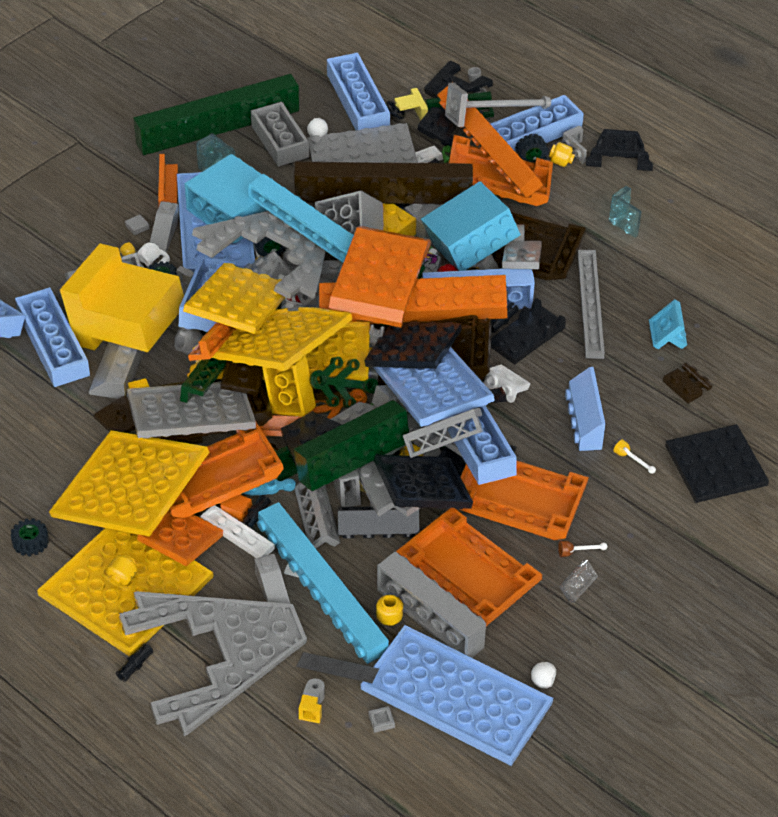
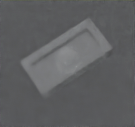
M588 560L582 561L559 587L570 603L576 602L597 579L598 575Z

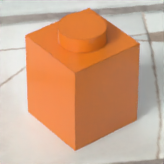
M238 495L220 503V508L242 522L248 514V509L252 506V499Z

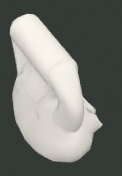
M148 242L137 252L140 262L145 263L148 268L160 255L164 256L160 260L163 263L170 261L169 255L159 249L155 243Z

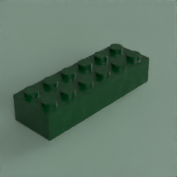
M391 400L294 448L299 481L310 491H314L374 461L375 454L385 455L405 445L403 435L409 433L407 410L394 400Z

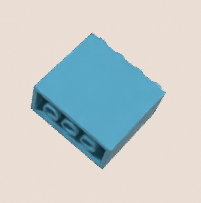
M230 154L184 183L186 209L207 225L235 219L237 216L243 217L268 211L248 197L249 184L262 174L247 165L240 158ZM240 236L239 238H237V239H236L235 241H233L232 243L235 244V243H237L238 241H240L241 239H243L244 237Z
M481 181L421 218L432 244L458 271L467 270L521 235L509 208Z

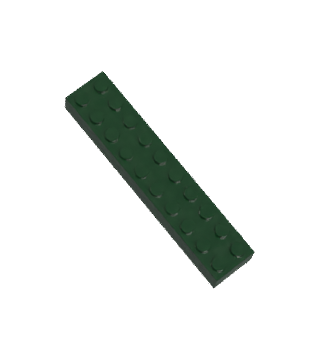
M287 74L133 117L136 144L144 156L250 126L251 110L279 102L284 104L290 114L299 112V85L292 74Z

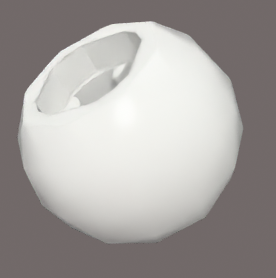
M314 118L308 124L307 132L310 137L315 135L322 137L327 134L328 125L325 120Z
M549 662L537 663L531 671V679L537 687L547 689L552 687L557 670Z

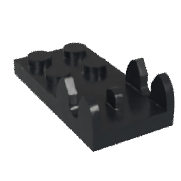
M535 298L530 311L524 306L519 314V319L491 338V348L515 365L565 329L566 319L562 315L557 317L542 307L541 300Z

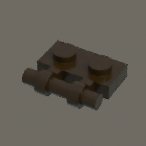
M688 363L682 365V369L685 372H681L677 368L663 377V382L687 404L702 396L703 387L709 391L713 386L709 383L707 377L701 376L697 369Z

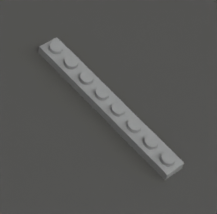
M578 250L577 258L585 358L604 359L605 352L596 250Z

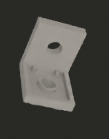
M275 251L265 257L260 256L253 264L248 263L244 266V268L251 269L253 272L258 273V275L267 274L277 280L280 274L287 276L293 271Z

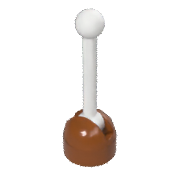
M559 541L558 551L560 557H568L573 554L574 550L601 549L604 551L608 546L604 542L600 545L574 546L570 541Z

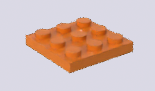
M168 510L150 537L138 534L137 540L182 565L188 566L223 537V530L194 514L186 518L173 517L170 510Z

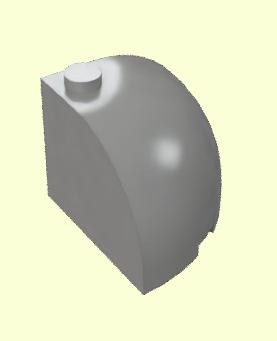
M362 191L315 202V209L326 215L330 220L339 224L353 235L358 226L383 230V203Z

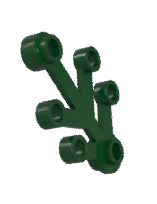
M332 357L330 364L323 371L316 370L310 376L311 386L315 389H321L327 398L326 403L328 406L336 407L340 402L339 397L332 393L328 385L335 387L343 399V406L347 409L356 404V400L350 396L345 387L359 388L365 393H375L378 382L374 378H368L365 381L345 379L354 370L359 368L360 363L357 359H349L346 367L334 378L328 377L336 368H341L343 365L341 357ZM336 359L338 360V365H337V366L335 365V360H336ZM332 398L335 400L334 404L331 402Z

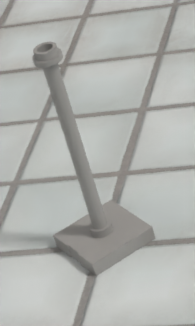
M448 83L445 116L457 127H464L466 108L541 106L543 109H547V107L551 106L550 97L542 96L541 99L467 101V92L462 90L456 83Z

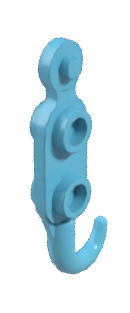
M289 478L283 481L274 479L246 491L244 494L249 496L272 495L279 490L290 492L295 489L296 483L293 479Z

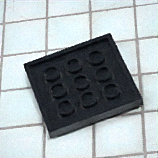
M413 321L403 322L402 328L389 325L383 336L380 337L365 358V366L436 369L462 331L461 323H419Z
M737 424L666 441L665 447L695 503L768 486L769 479Z
M375 454L374 463L394 506L400 508L472 509L473 500L450 457L415 456L410 458V456Z

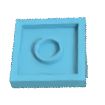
M674 299L649 319L653 347L660 349L667 342H671L681 349L687 346L681 305L679 301Z

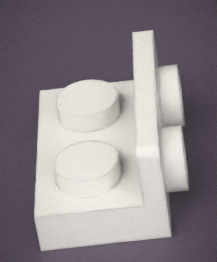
M502 364L491 367L483 382L489 389L502 387L506 393L507 401L510 403L514 402L517 393L528 390L530 386L528 381Z

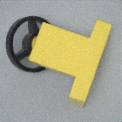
M417 88L411 89V95L394 98L395 103L392 101L386 102L390 114L398 119H404L406 116L404 110L411 108L415 109L420 120L428 112V107Z

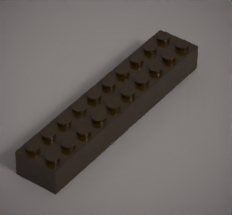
M295 162V195L306 203H315L362 191L376 200L388 204H445L473 186V164Z

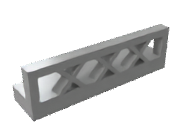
M472 409L403 435L410 458L483 432L478 418L482 416L481 409ZM473 419L476 430L470 432L464 429L466 421ZM450 427L459 429L454 438L446 435ZM436 433L441 436L438 444L428 441L431 434ZM419 440L423 442V445L419 451L415 452L411 442Z
M299 483L295 486V493L307 538L315 548H318L325 542L334 547L341 542L326 486L324 485L314 491L307 489L305 496H303L302 490L306 486ZM310 500L312 504L309 511H307L306 507ZM315 516V522L313 526H311L310 522L312 520V517ZM319 531L321 537L314 541L315 535Z

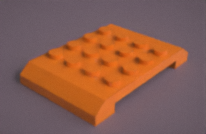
M454 135L448 163L473 164V185L481 181L493 194L501 198L513 199L519 203L539 206L548 202L553 162L536 158L535 163L523 160L543 184L536 192L526 198L523 194L519 195L513 188L515 186L514 183L512 185L508 183L504 178L506 174L503 176L496 169L497 164L495 166L492 165L488 160L489 155L485 156L479 147L470 145L471 139Z
M358 226L331 294L328 309L349 312L352 318L402 328L406 316V308L423 260L428 254L431 240Z
M257 422L255 429L238 430L239 433L207 446L209 454L169 509L173 517H189L270 482L280 475L284 469L283 464Z
M516 460V476L478 485L466 464L461 479L473 500L472 509L463 508L459 510L552 540L565 539L589 477L569 472V475L565 476Z
M455 508L448 509L396 551L399 555L406 557L413 566L420 568L428 578L435 580L442 589L450 592L461 604H465L471 612L482 617L486 627L542 580V574L528 563L522 565L469 525L467 517Z

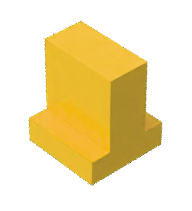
M101 243L60 289L70 327L80 346L94 351L104 340L149 352L179 314V307L184 297L179 276L122 262L119 248Z

